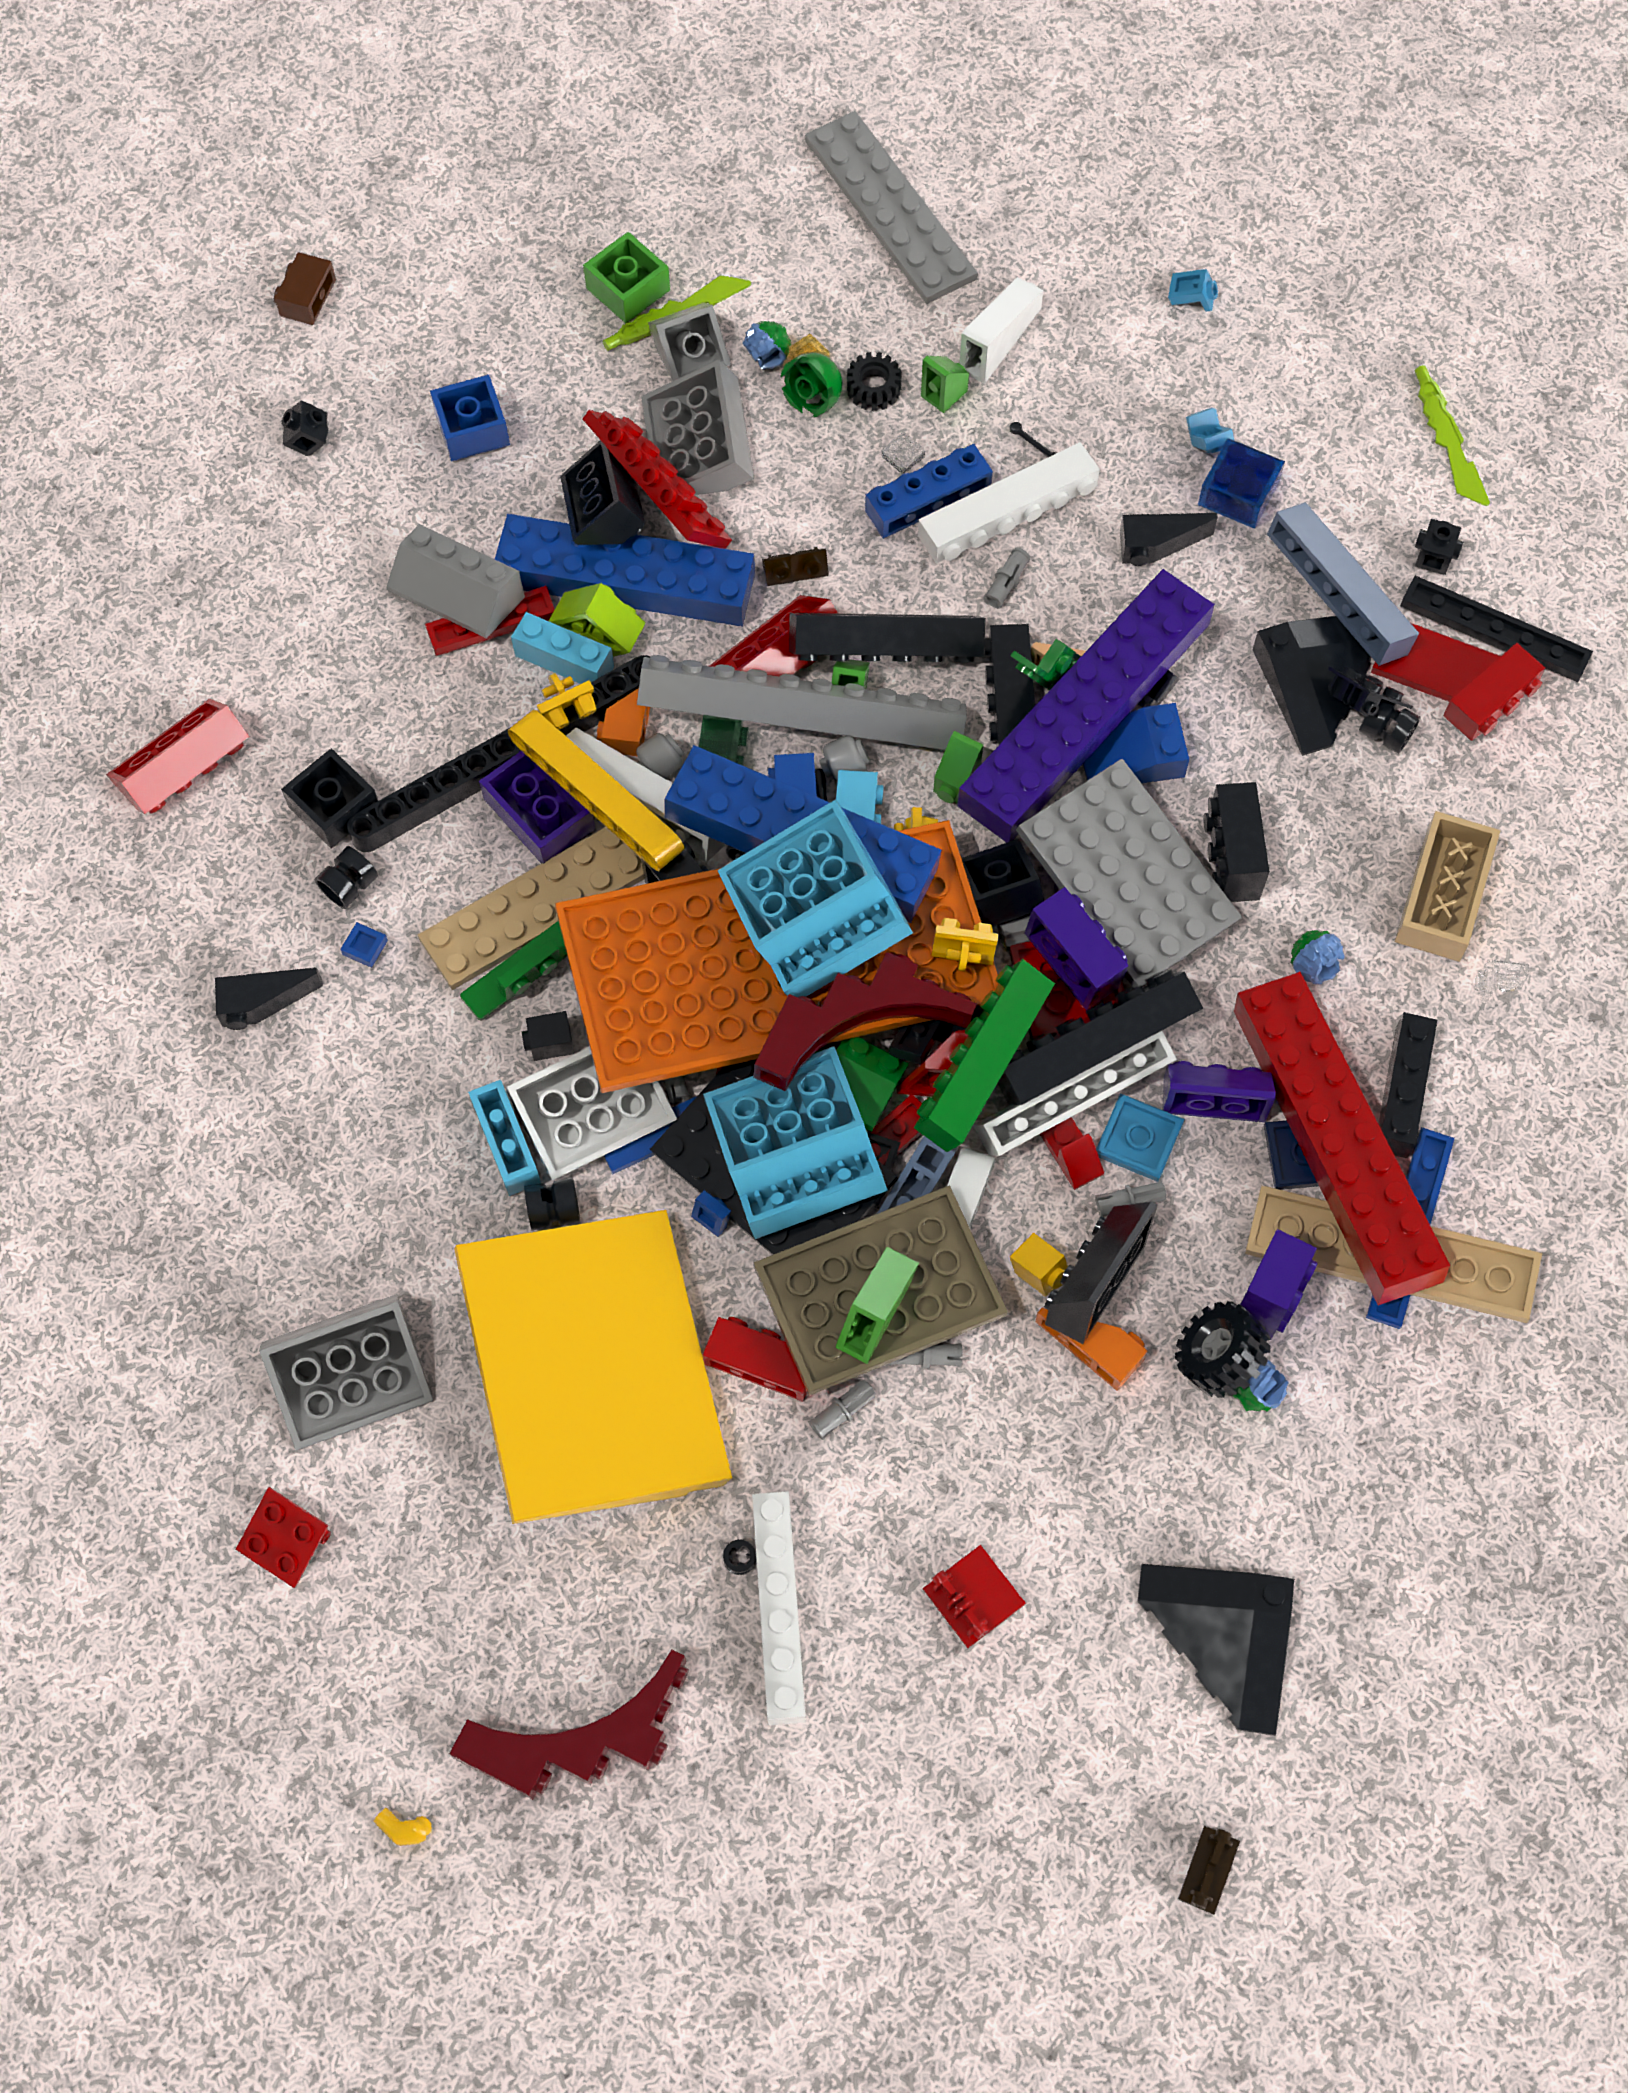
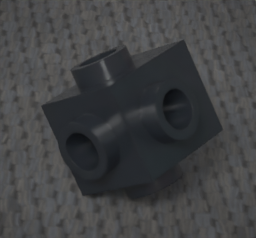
M303 400L285 411L282 417L284 446L305 456H310L326 444V437L328 435L326 411Z
M1431 518L1427 531L1420 529L1415 548L1420 549L1415 567L1446 575L1451 559L1458 560L1463 541L1458 540L1462 527L1452 525L1447 521H1438Z

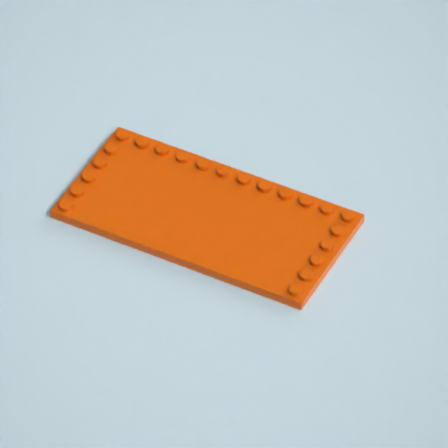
M947 820L899 830L898 832L942 850L939 866L912 923L908 922L913 934L843 975H854L870 986L886 952L893 955L902 954L918 965L916 978L934 981L940 988L951 993L959 992L965 994L973 1002L977 1003L976 1010L982 1009L980 1005L984 998L992 990L995 991L999 984L995 981L998 973L994 961L993 965L967 962L964 972L958 971L959 961L932 956L936 926L941 925L944 918L957 919L960 922V928L973 930L974 925L981 923L950 821ZM719 869L555 903L601 1094L758 1058L788 996L784 993L771 965L756 950L717 871ZM834 980L806 997L813 1000L817 1006L822 1007ZM918 1017L884 1019L863 1024L838 1035L828 1043L931 1021L933 1019Z

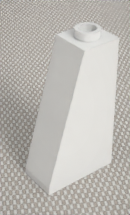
M1017 277L961 333L959 364L966 369L969 376L984 384L987 382L1040 311L1043 297L1042 289L1031 282H1026Z

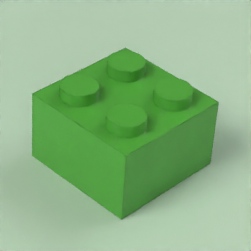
M629 231L583 264L586 289L625 324L670 291L668 266Z

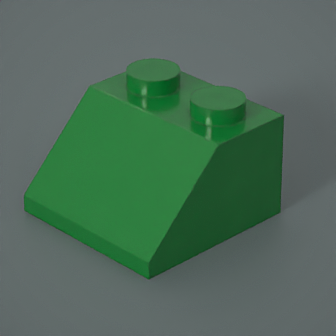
M859 1037L842 1040L836 1052L866 1130L872 1132L897 1089L896 1087L908 1063L893 1057Z

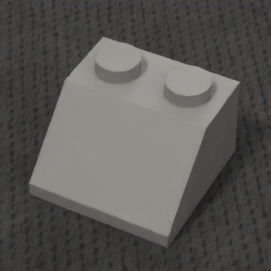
M701 303L648 322L657 352L672 381L718 359L725 366L731 365L713 305Z

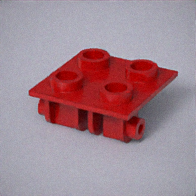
M268 1487L235 1550L295 1588L319 1543L325 1544L331 1532L327 1530L328 1524L276 1490Z
M981 1544L946 1571L942 1570L932 1578L933 1581L922 1588L967 1649L1026 1605L1025 1601Z

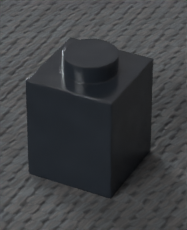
M566 1011L526 1018L527 1030L521 1031L525 1051L531 1050L534 1061L574 1054Z

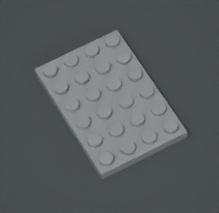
M1123 759L1112 764L1026 820L1016 829L1061 890L1066 887L1071 895L1076 894L1082 900L1085 912L1092 920H1097L1103 926L1106 938L1113 946H1118L1125 953L1129 967L1124 976L1134 988L1140 985L1142 987L1145 986V979L1158 972L1167 971L1242 918Z

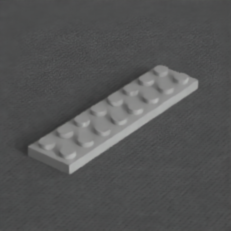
M856 111L805 134V142L926 304L977 280L978 272Z

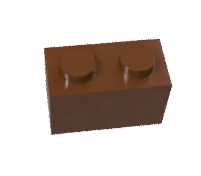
M301 252L296 254L293 262H290L287 266L286 276L281 286H277L274 293V302L281 317L314 325L336 281L330 260Z

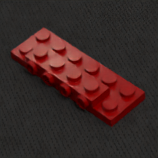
M590 409L587 411L582 420L687 541L716 548H727L732 539L724 531L725 525L708 513L706 503L695 496L696 491L692 486L677 476L678 470L659 455V448L642 436L643 430L627 417L617 418L607 411L602 413Z

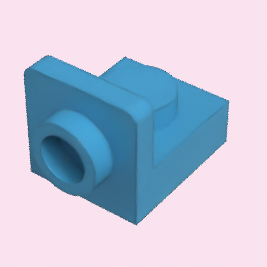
M1207 269L1173 273L1168 295L1172 305L1201 302L1205 311H1212L1214 299L1218 297V286L1216 281L1212 280Z

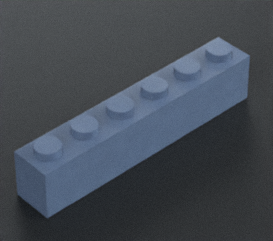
M1305 502L1276 512L1267 535L1377 665L1380 666L1407 656L1419 632L1311 507Z

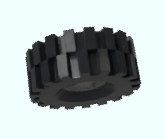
M1227 1301L1226 1305L1222 1302L1214 1303L1213 1310L1208 1306L1203 1308V1315L1201 1317L1194 1315L1190 1319L1193 1322L1190 1328L1186 1326L1183 1328L1181 1333L1185 1337L1184 1339L1177 1340L1176 1347L1181 1351L1175 1352V1359L1179 1362L1176 1364L1179 1371L1202 1392L1211 1397L1214 1394L1218 1398H1224L1225 1392L1230 1396L1238 1394L1237 1387L1239 1386L1245 1390L1250 1386L1248 1380L1252 1376L1255 1379L1258 1378L1261 1374L1257 1370L1260 1365L1266 1366L1268 1361L1264 1354L1270 1353L1271 1346L1267 1341L1271 1339L1269 1333L1265 1331L1266 1328L1240 1304L1236 1305L1231 1301Z

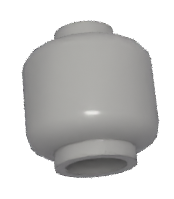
M655 733L636 749V754L639 758L637 763L665 779L683 765L681 757L685 753L670 734L664 736L662 733Z
M843 736L826 744L823 748L824 758L819 760L825 776H833L836 781H838V770L865 772L866 764L870 762L861 739L855 740L852 736Z

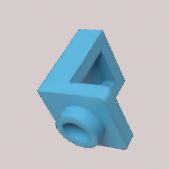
M1211 407L1186 417L1193 447L1205 450L1207 453H1215L1225 449V444L1235 441L1233 430L1219 424L1215 408Z

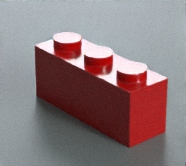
M1516 643L1449 701L1443 716L1471 741L1481 733L1485 736L1497 725V719L1503 714L1509 716L1519 706V700L1523 696L1531 697L1541 687L1543 682L1540 679L1545 667Z
M718 1316L702 1355L704 1365L803 1402L807 1390L786 1342L781 1340V1336L767 1329H762L759 1332L748 1328V1324L745 1321L736 1317H728L727 1320Z

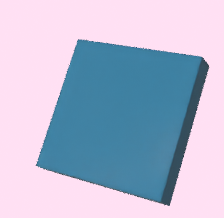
M1120 1093L1096 1151L1099 1158L1159 1182L1184 1119Z

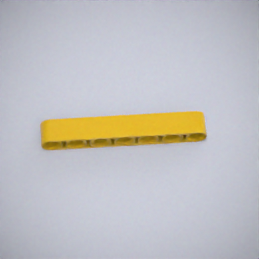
M533 709L507 730L513 743L654 870L660 871L684 851L685 847L681 839L672 829L538 711Z

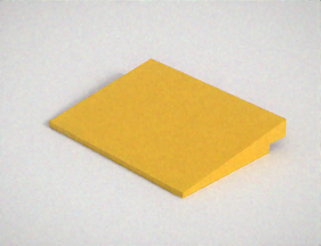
M667 1210L455 1246L454 1251L512 1524L682 1497L692 1491L722 1487L732 1479Z

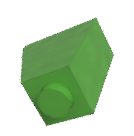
M886 1247L852 1303L835 1348L868 1364L911 1284L919 1265L918 1262Z

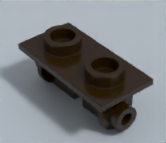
M816 546L814 549L799 551L790 555L789 553L775 556L769 554L767 555L768 558L762 559L767 587L829 576L826 548L818 549Z
M1204 1826L1178 1900L1215 1915L1240 1841L1232 1838V1834L1218 1828L1214 1830Z

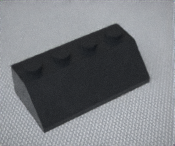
M601 440L560 476L572 540L575 544H623L630 537L636 536L645 525L635 480Z
M1151 1201L1114 1206L1107 1218L1101 1216L1098 1219L1092 1232L1094 1238L1091 1242L1087 1240L1083 1242L1076 1257L1079 1261L1075 1267L1070 1264L1066 1268L1060 1281L1063 1284L1059 1291L1053 1289L1044 1305V1308L1048 1310L1045 1325L1084 1344L1146 1246L1158 1204Z

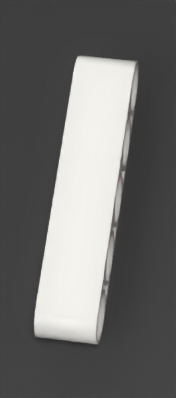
M963 1146L947 1186L950 1185L971 1229L978 1210L977 1206L979 1207L989 1180L988 1176L991 1175L996 1158Z

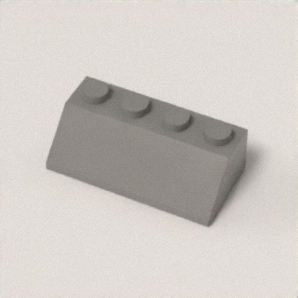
M421 524L399 544L387 583V590L484 638H487L525 598L518 570Z

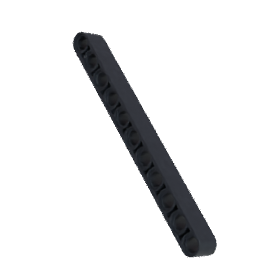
M638 656L592 681L591 684L594 687L592 696L596 705V712L580 719L573 705L563 709L569 720V725L560 729V731L565 736L575 728L586 732L597 726L599 721H604L607 708L639 688V676L641 675L644 657L650 658V656ZM617 689H618V690H623V691L620 692V693H613V692H612V691L617 690ZM508 729L350 817L347 822V829L354 847L361 852L374 851L481 791L479 781L521 751L509 737ZM506 751L512 752L511 754L506 756L501 755L503 752ZM477 767H484L481 771H472ZM448 783H456L452 787H444ZM419 799H428L423 803H416ZM390 815H399L395 819H387ZM364 830H370L366 835H359Z

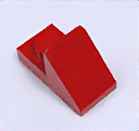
M1072 1117L1040 1133L1041 1138L1074 1190L1104 1175V1170L1091 1135L1088 1133L1083 1136Z

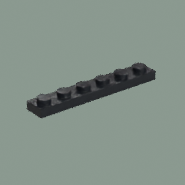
M1416 575L1400 605L1403 608L1504 651H1508L1513 645L1518 643L1546 669L1576 682H1579L1593 653L1590 649Z

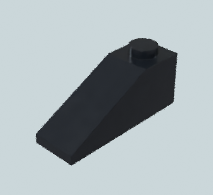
M1217 513L1123 515L1120 527L1122 563H1131L1135 566L1154 563L1214 535L1218 519Z
M317 967L215 978L216 1016L222 1027H227L231 1030L245 1029L247 1025L257 1024L321 988L323 980Z

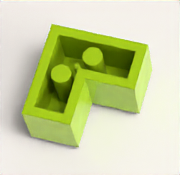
M602 583L564 592L549 619L551 623L611 647L613 657L631 652L646 623L637 615L634 608L624 604L614 595V591L610 587Z

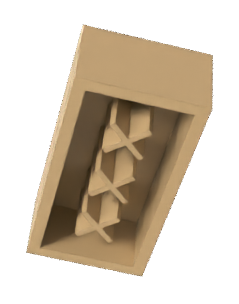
M1435 811L1426 831L1394 942L1460 962L1470 942L1501 830Z

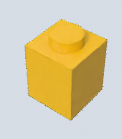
M1033 1232L1010 1256V1260L1015 1274L1046 1297L1053 1289H1058L1063 1285L1060 1281L1068 1266L1062 1253Z

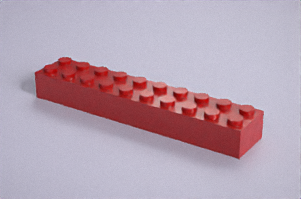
M1301 972L1238 992L1234 1008L1236 1018L1262 1071L1272 1073L1276 1092L1275 1098L1377 1305L1444 1283L1451 1265Z

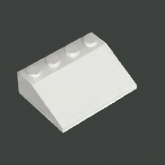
M590 1047L506 1087V1092L552 1181L677 1120L659 1081L601 1094Z

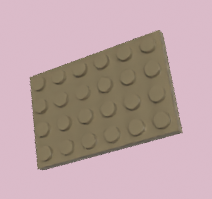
M950 1185L756 1261L753 1265L809 1396L1003 1318L1008 1314L1007 1308ZM886 1247H889L918 1262L919 1265L900 1305L871 1359L866 1364L835 1348L852 1303Z

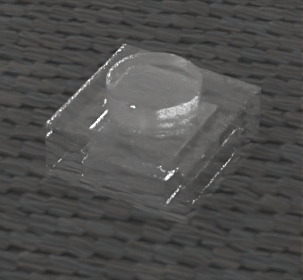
M903 431L882 449L881 457L901 474H905L925 458V449Z

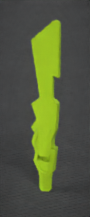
M720 275L682 302L669 300L661 309H650L649 313L638 315L633 322L623 324L618 332L604 339L603 345L607 351H610L620 345H628L651 336L648 322L701 303L715 305L750 287L751 281Z
M1421 365L1415 369L1420 385L1418 397L1424 403L1423 413L1429 419L1427 425L1436 431L1435 443L1447 448L1456 493L1481 505L1488 506L1490 501L1473 461L1467 463L1460 446L1464 439L1454 418L1445 407L1447 401L1437 382L1430 377L1427 367Z

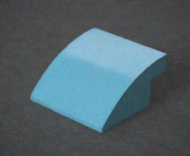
M836 799L717 870L756 950L771 965L787 996L791 994L796 997H806L835 980L837 973L845 974L913 934L891 891Z
M834 1046L814 1053L798 1070L786 1091L751 1076L703 1094L729 1173L755 1239L888 1191Z

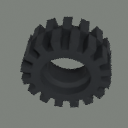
M867 352L865 359L862 355L857 356V363L855 361L850 363V368L847 369V391L849 398H853V403L856 406L861 402V409L867 410L869 405L872 406V411H877V406L880 405L882 410L887 409V402L892 406L895 403V398H899L902 371L901 368H898L896 360L891 363V356L886 355L883 359L881 352H877L876 357H872L871 352ZM869 376H879L886 383L879 387H870L865 385L863 380Z

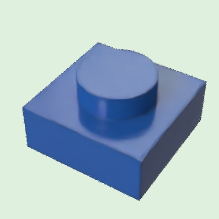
M356 922L340 950L342 955L372 968L388 939L385 934Z
M704 1190L695 1199L691 1217L715 1236L719 1237L727 1228L731 1210L727 1208L721 1199L711 1196Z

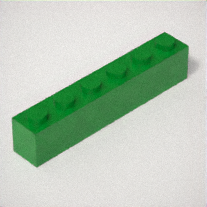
M1021 959L1012 967L1006 965L998 974L995 980L999 983L996 990L989 992L982 1001L980 1007L983 1011L980 1017H975L967 1026L965 1034L968 1037L964 1044L960 1043L953 1050L949 1057L952 1064L948 1070H944L937 1077L933 1084L936 1091L932 1097L925 1099L917 1111L920 1118L915 1124L914 1129L947 1153L964 1142L1055 985L1052 980L1024 959Z

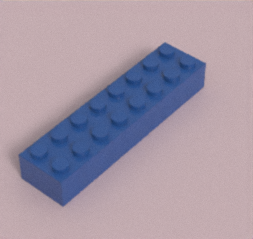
M507 514L495 555V560L519 571L523 591L546 586L549 595L562 597L564 592L602 583L610 587L614 591V595L624 604L634 609L741 627L744 624L755 577V556L753 553L643 535L630 537L623 544L577 545L572 540L569 523Z
M693 745L664 799L666 819L745 853L830 803ZM842 808L907 922L912 923L938 869L942 850Z

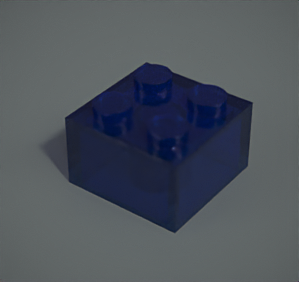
M1227 438L1202 484L1198 505L1255 529L1280 482L1285 461Z

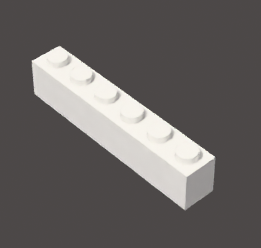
M1079 442L920 518L918 521V537L936 564L944 560L951 561L957 558L962 551L971 547L978 548L984 545L989 538L997 534L1005 535L1011 532L1016 525L1026 520L1028 522L1034 521L1043 512L1053 507L1055 509L1061 508L1070 499L1078 495L1086 496L1097 487L1100 469L1082 443Z
M575 728L566 735L576 746L672 829L682 842L686 841L692 848L695 857L708 862L726 846L722 842L665 818L664 799L673 784L671 781L666 780L578 728Z
M1160 1031L1022 1105L1011 1104L973 1126L988 1155L1000 1156L1177 1059L1163 1031Z
M789 1491L752 1494L768 1725L806 1723Z

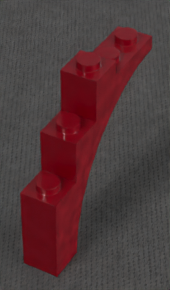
M886 952L870 986L854 975L845 976L837 973L822 1007L817 1006L813 1000L807 997H796L789 994L754 1064L753 1078L786 1091L798 1070L808 1059L838 1035L863 1024L889 1018L918 1017L945 1021L967 1028L974 1018L977 1003L973 1002L965 994L959 992L951 993L940 988L934 981L916 978L917 964L913 963L905 955H893Z
M671 1649L656 1675L635 1697L610 1715L580 1728L554 1734L522 1735L494 1730L467 1719L449 1755L453 1759L532 1800L537 1792L543 1794L552 1777V1773L548 1771L551 1765L589 1785L592 1784L594 1778L601 1780L610 1763V1759L606 1757L608 1751L649 1771L652 1763L657 1766L660 1764L668 1747V1744L663 1742L666 1737L664 1732L654 1726L656 1722L663 1724L672 1706V1703L667 1700L673 1688L680 1689L688 1675L689 1669L684 1667L687 1662L686 1657Z

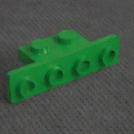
M1058 639L1054 640L1038 666L1016 651H1013L1011 657L1018 661L1015 668L1049 691L1081 657Z
M559 921L460 994L461 1000L478 1020L481 1021L512 997L524 993L531 986L532 982L540 976H545L552 972L558 963L567 957Z

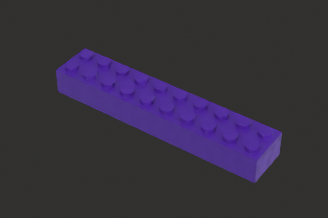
M1162 569L960 786L957 807L1006 843L1013 841L1018 836L1016 831L1018 826L1039 813L1210 625L1215 604L1165 569Z

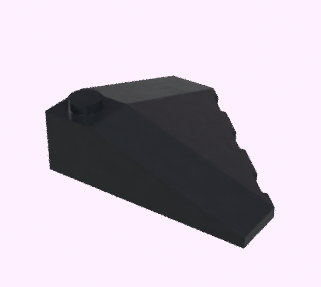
M1337 616L1289 621L1259 630L1252 649L1301 755L1304 756L1332 747L1338 735L1335 733L1341 719L1345 720L1350 707L1330 695L1328 684L1334 679L1336 674L1328 669L1332 667L1342 671L1344 666L1361 673V678L1364 679L1371 665V662H1369L1370 655Z
M1141 1564L1137 1602L1146 1613L1151 1610L1165 1628L1162 1630V1634L1179 1655L1184 1653L1198 1671L1195 1674L1197 1679L1211 1697L1218 1696L1232 1714L1229 1717L1232 1724L1240 1731L1276 1736L1295 1579L1260 1573Z

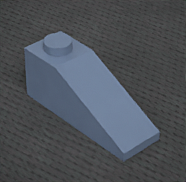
M924 1136L878 1213L931 1193L958 1150V1147L947 1153Z

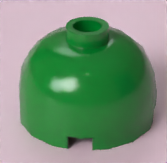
M806 352L786 363L781 372V378L784 377L785 386L782 387L783 394L789 404L802 414L804 407L814 414L812 417H818L832 408L841 395L843 384L841 373L836 364L828 356L821 353ZM818 394L821 397L819 403H806V400H811Z

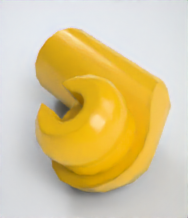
M388 1808L383 1809L373 1821L399 1846L419 1844L426 1839V1836L432 1830V1825L428 1818L418 1816L415 1820L400 1821Z

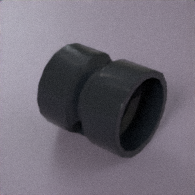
M1381 699L1378 705V712L1374 716H1365L1359 732L1373 740L1383 739L1384 746L1399 754L1413 735L1421 717L1406 708L1399 711L1397 710V704ZM1392 720L1398 722L1393 732L1387 730Z
M347 846L334 859V867L327 866L314 879L319 889L342 909H346L359 896L358 889L365 890L378 877V873L373 865L361 853L350 846Z
M573 1178L554 1181L551 1187H547L544 1183L524 1186L531 1230L550 1228L554 1221H557L560 1225L580 1222Z

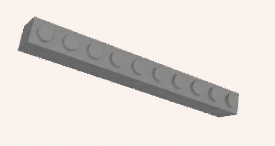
M652 655L650 658L644 657L637 705L942 750H946L954 731L964 735L967 719L966 704H962L961 701L954 698L935 700L929 699L927 695L921 693H911L910 696L901 695L887 688H880L874 691L864 689L863 686L858 684L833 685L825 679H814L813 681L800 680L799 677L791 674H782L780 677L771 676L757 669L744 672L737 671L729 665L703 666L702 663L695 660H684L683 662L669 661V658L662 655Z

